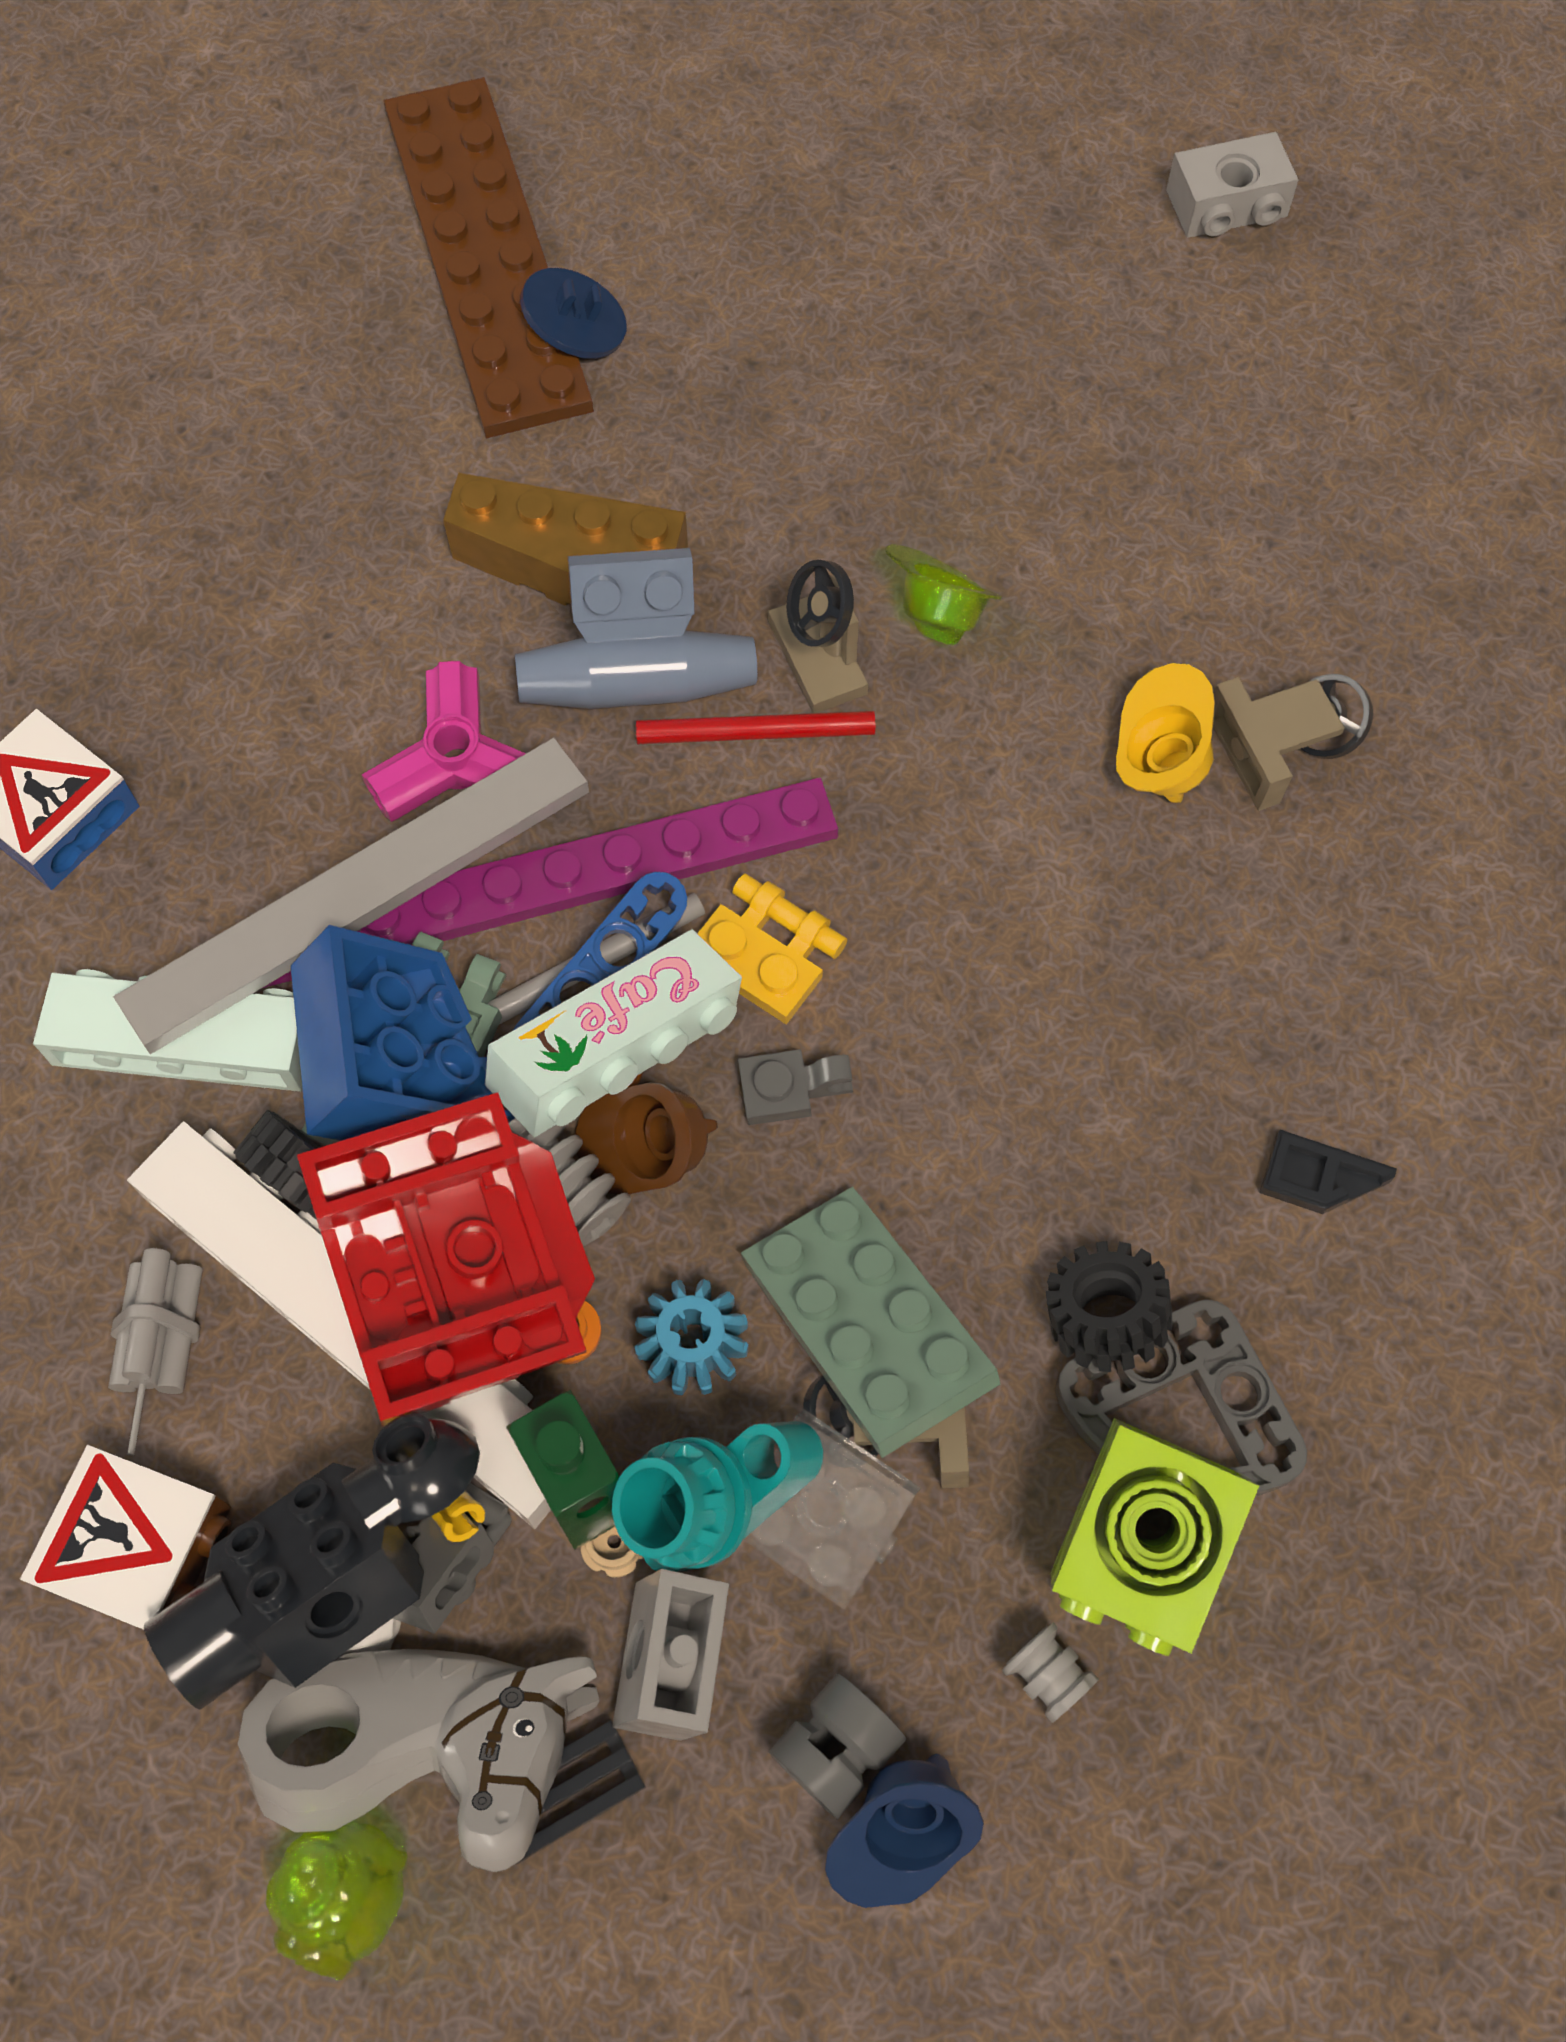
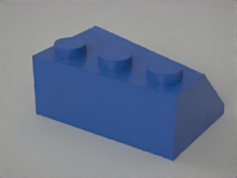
M328 925L292 963L291 976L307 1135L342 1141L493 1094L485 1086L487 1057L478 1056L465 1027L472 1018L443 953ZM504 1110L510 1123L515 1117L509 1110Z

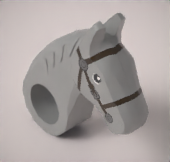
M406 1649L348 1653L339 1656L296 1688L274 1678L268 1681L243 1712L238 1748L249 1786L263 1815L293 1832L334 1831L366 1814L390 1794L414 1779L433 1771L440 1772L449 1790L460 1804L457 1825L462 1856L476 1868L491 1872L504 1871L523 1859L532 1842L543 1805L561 1764L567 1722L589 1712L599 1703L597 1688L582 1687L595 1679L597 1674L592 1659L588 1657L566 1658L527 1669L485 1656L442 1650ZM330 1726L344 1728L356 1734L354 1741L347 1749L327 1763L303 1767L289 1765L281 1760L284 1751L292 1742L311 1730Z

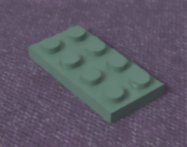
M853 1186L741 1252L743 1261L752 1277L881 1458L1000 1385L996 1367Z

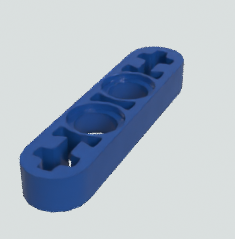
M665 872L646 874L638 880L525 1013L513 1030L540 1016V1013L546 1006L552 1009L561 1004L560 992L569 982L576 980L584 981L593 986L628 966H613L602 957L600 944L608 935L621 933L632 939L636 946V957L631 963L658 949L678 925L686 910L687 894L682 883L676 877ZM662 889H665L671 894L668 906L674 912L668 915L660 910L651 918L645 930L656 935L652 940H648L636 924L621 917L625 912H629L632 919L636 921L644 912L648 902L643 893L648 890L656 895Z

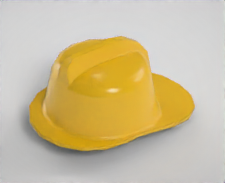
M1170 663L1151 670L1139 679L1128 693L1121 714L1119 743L1116 754V771L1125 785L1136 791L1153 792L1157 795L1165 796L1172 803H1181L1184 793L1197 787L1207 777L1214 760L1211 738L1215 702L1213 686L1202 671L1189 664Z

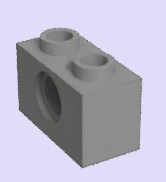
M1271 132L1174 153L1166 191L1187 238L1203 234L1218 236L1231 228L1254 223L1269 225L1282 217H1287L1299 179L1277 132Z
M660 1569L636 1582L612 1728L678 1741L708 1733L729 1583Z

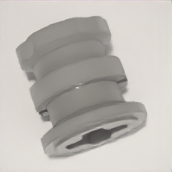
M1054 1622L1042 1629L1002 1669L1006 1676L1018 1673L1027 1682L1023 1690L1032 1700L1037 1696L1040 1697L1047 1706L1045 1716L1051 1723L1055 1722L1099 1680L1092 1671L1083 1672L1077 1666L1075 1661L1079 1656L1070 1646L1063 1650L1054 1638L1058 1626Z

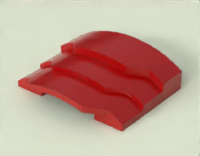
M498 1092L297 1154L382 1427L402 1415L411 1413L421 1414L450 1404L452 1400L586 1353L587 1350L576 1318L595 1282L594 1274L573 1220L552 1153L512 1133Z

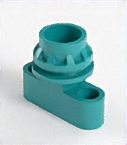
M786 1421L750 1426L727 1447L704 1437L681 1438L653 1447L638 1461L628 1466L616 1483L612 1498V1515L616 1530L626 1546L636 1554L643 1556L646 1563L655 1571L665 1569L674 1572H684L718 1564L731 1556L745 1537L817 1476L823 1463L821 1440L816 1431L808 1424L800 1421ZM776 1443L779 1446L781 1452V1463L779 1468L774 1459V1447Z

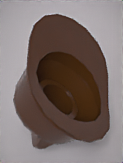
M644 1083L627 1087L615 1095L608 1093L585 1107L580 1115L575 1131L576 1135H579L583 1142L577 1152V1156L579 1159L589 1154L597 1156L599 1163L590 1175L593 1180L606 1173H611L614 1176L615 1183L609 1190V1194H632L666 1188L679 1182L685 1173L698 1166L706 1152L708 1134L716 1130L718 1125L716 1120L705 1118L697 1102L687 1094L671 1090L663 1084Z

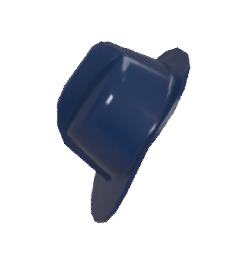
M933 1754L926 1761L911 1759L894 1762L882 1768L869 1784L863 1807L843 1826L828 1847L825 1871L830 1885L845 1901L863 1908L911 1903L930 1890L961 1858L976 1846L981 1840L984 1820L978 1805L960 1790L958 1782L951 1775L948 1761L941 1754Z

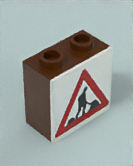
M87 1445L20 1580L144 1630V1623L197 1587L195 1583L207 1558L209 1559L211 1547L231 1532L232 1521L226 1518L231 1506L212 1493Z

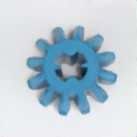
M675 1280L671 1284L674 1300L669 1303L661 1295L653 1293L648 1298V1303L656 1316L645 1315L636 1319V1331L648 1337L635 1346L637 1358L646 1361L654 1360L648 1370L649 1378L654 1383L664 1380L674 1371L672 1377V1390L674 1394L683 1395L687 1389L689 1377H697L699 1390L703 1395L712 1392L709 1372L714 1370L722 1379L731 1381L736 1376V1371L728 1358L738 1359L747 1356L748 1343L736 1337L748 1329L747 1317L745 1314H729L735 1304L734 1296L728 1291L710 1301V1281L700 1280L696 1287L695 1296H686L683 1282ZM688 1325H699L702 1327L703 1338L707 1341L703 1344L699 1339H696L697 1348H683L680 1335L677 1332L681 1329L684 1334H687Z

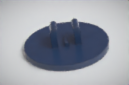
M563 268L539 270L533 273L525 282L520 295L522 312L531 328L547 343L567 354L582 358L605 357L614 353L620 347L627 331L625 314L618 301L601 284L584 274Z

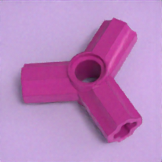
M460 661L439 662L435 668L426 671L427 728L423 739L362 774L363 781L376 805L385 818H388L391 822L448 789H464L474 785L526 754L481 734L480 687L477 668L466 666ZM452 750H465L464 753L455 757L445 756L446 753Z

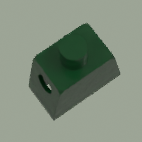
M571 1390L560 1394L506 1426L574 1550L615 1527L612 1515V1498L619 1475ZM605 1496L592 1508L578 1512L588 1502Z

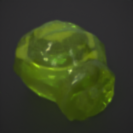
M351 1821L334 1831L304 1832L292 1841L284 1853L280 1866L272 1875L266 1888L265 1904L269 1916L278 1928L273 1936L277 1952L284 1957L294 1960L296 1965L302 1966L309 1972L331 1977L337 1981L344 1979L353 1969L354 1962L372 1954L381 1945L397 1916L404 1894L402 1871L406 1868L408 1860L407 1850L397 1845L392 1837L386 1836L376 1826L371 1824L360 1825L355 1821Z

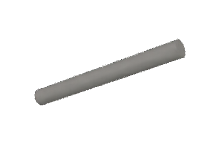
M694 892L687 896L686 910L673 931L705 914L704 907ZM669 906L661 909V911L666 912L668 915L674 912ZM656 913L635 923L648 940H652L656 934L646 931L645 928ZM617 933L602 941L600 951L604 960L609 964H613L636 952V946L630 937ZM572 958L491 1000L488 1005L498 1008L502 1014L500 1024L530 1009ZM576 980L569 982L562 988L561 991L569 988L570 986L580 981Z

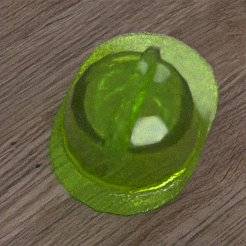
M891 544L885 547L886 554L905 570L904 613L913 619L917 630L929 638L947 645L957 644L964 632L972 631L975 628L990 598L1002 599L1001 595L983 589L959 570L924 552L902 545Z

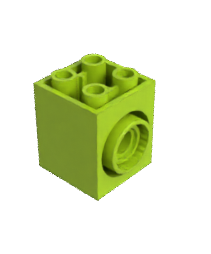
M1114 1418L1050 1573L1052 1591L1058 1593L1059 1598L1062 1599L1060 1607L1081 1619L1097 1625L1101 1624L1104 1615L1125 1623V1627L1130 1630L1129 1639L1156 1653L1170 1656L1172 1648L1175 1646L1192 1654L1259 1485L1244 1474ZM1153 1508H1162L1171 1512L1170 1528L1162 1537L1149 1540L1136 1534L1137 1520L1145 1511Z

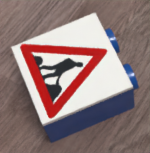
M35 709L0 742V849L52 891L140 806L120 774L38 709Z

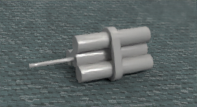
M157 1248L144 1250L142 1262L130 1264L122 1312L113 1320L111 1336L117 1340L108 1388L117 1392H134L138 1388L128 1456H134L145 1389L156 1388L157 1391L167 1394L182 1393L191 1343L198 1342L200 1325L195 1322V1315L203 1270L201 1267L193 1264L177 1265L176 1262L170 1260L171 1254L168 1251Z

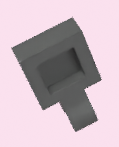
M801 1049L738 1059L748 1125L812 1117L810 1098L853 1093L848 1055L825 1057L805 1067Z

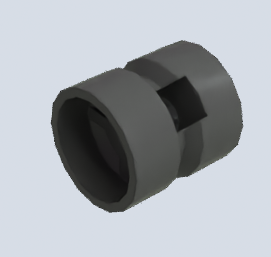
M837 1673L810 1703L813 1718L809 1723L795 1721L768 1752L808 1794L838 1820L864 1790L863 1772L866 1769L880 1771L905 1742L906 1737L865 1694ZM833 1739L844 1752L837 1755L830 1762L822 1753Z

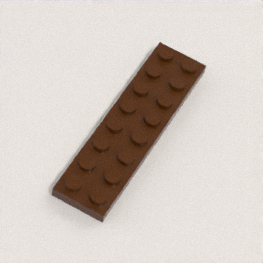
M485 77L383 100L486 439L594 412L592 398L578 357L567 354L543 340L528 324L521 309L520 295L525 282L533 273L547 269L548 266Z

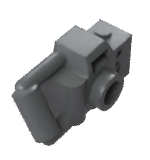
M470 1483L466 1491L475 1501L482 1505L485 1511L483 1523L471 1520L479 1528L472 1537L462 1542L447 1540L441 1528L431 1516L422 1519L417 1526H407L403 1534L419 1554L418 1563L424 1571L420 1599L393 1619L435 1634L452 1609L466 1601L474 1592L476 1586L475 1577L482 1568H485L491 1562L495 1545L511 1524L512 1518L508 1513V1506ZM468 1511L465 1512V1514L472 1517Z

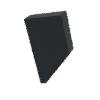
M1279 1130L1259 1193L1324 1214L1389 1184L1395 1178L1397 1168Z

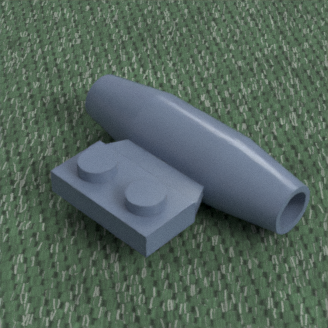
M690 548L568 556L573 623H575L583 638L515 654L519 703L585 709L688 702L757 684V656L753 637L686 630L692 615H695L693 562Z

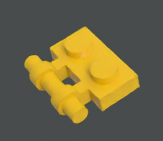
M744 873L736 882L732 893L749 904V908L742 916H739L720 904L697 934L742 976L739 994L787 1025L823 977V969L807 960L808 956L817 948L829 957L836 959L845 948L848 939L830 927V919L816 910L807 913L785 899V891L770 881L762 884ZM770 918L795 934V937L788 946L761 930Z

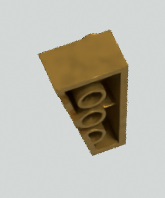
M459 472L443 518L453 559L517 586L523 584L545 593L546 598L564 606L568 603L571 604L568 556L688 548L686 512Z

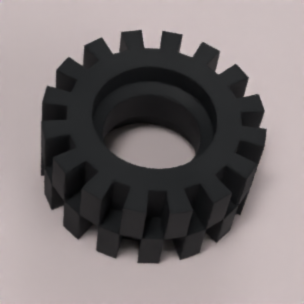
M267 1109L234 1150L233 1154L236 1155L235 1157L240 1162L245 1164L244 1166L249 1171L258 1175L259 1179L267 1186L274 1188L279 1192L280 1196L287 1201L290 1200L297 1208L305 1213L308 1212L316 1219L297 1154L323 1146L314 1141L301 1129H297L285 1118L283 1119L277 1113Z
M1108 1241L1096 1242L1097 1253L1090 1255L1083 1245L1074 1249L1075 1263L1064 1256L1057 1263L1058 1274L1051 1272L1047 1280L1048 1291H1046V1300L1054 1341H1059L1060 1351L1067 1358L1075 1352L1077 1364L1087 1369L1093 1358L1098 1359L1100 1372H1111V1361L1121 1360L1123 1371L1135 1368L1134 1355L1137 1354L1147 1363L1155 1357L1154 1344L1163 1349L1168 1341V1330H1172L1169 1279H1165V1269L1159 1261L1152 1264L1151 1253L1142 1248L1133 1257L1131 1244L1119 1241L1117 1252H1109ZM1105 1295L1124 1296L1135 1302V1306L1131 1310L1114 1317L1095 1316L1083 1309L1093 1299Z

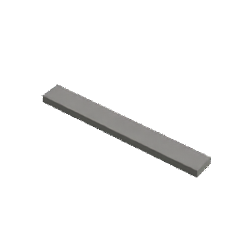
M552 738L113 996V998L151 1055L290 972L292 963L328 925L353 931L362 929L589 793L588 782L555 738Z

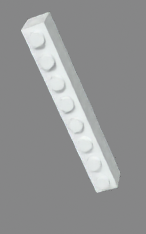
M183 1121L127 1181L154 1208L370 1389L317 1220L308 1212L305 1213L302 1210L296 1215L280 1201L283 1197L278 1194V1191L267 1186L259 1179L258 1175L254 1173L248 1175L233 1162L236 1159V1155L233 1154L235 1149L214 1130L209 1129L201 1136ZM512 1379L452 1400L450 1404L421 1413L426 1418H438L457 1422L476 1437L480 1457L474 1478L536 1529L551 1509L506 1428L510 1423L533 1411L527 1406L533 1398L532 1394L516 1379Z

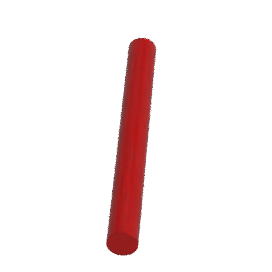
M875 711L636 720L637 744L875 735L876 732Z

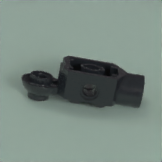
M416 1413L402 1415L390 1421L381 1429L374 1440L372 1448L374 1458L356 1469L333 1462L310 1479L300 1483L293 1491L248 1522L238 1526L231 1534L213 1545L210 1549L204 1582L144 1623V1632L154 1655L182 1696L193 1707L201 1710L255 1671L296 1688L418 1601L421 1596L424 1571L418 1563L419 1554L397 1525L401 1522L406 1523L426 1519L446 1509L465 1492L478 1468L480 1450L476 1437L457 1422L438 1418H426L424 1415Z

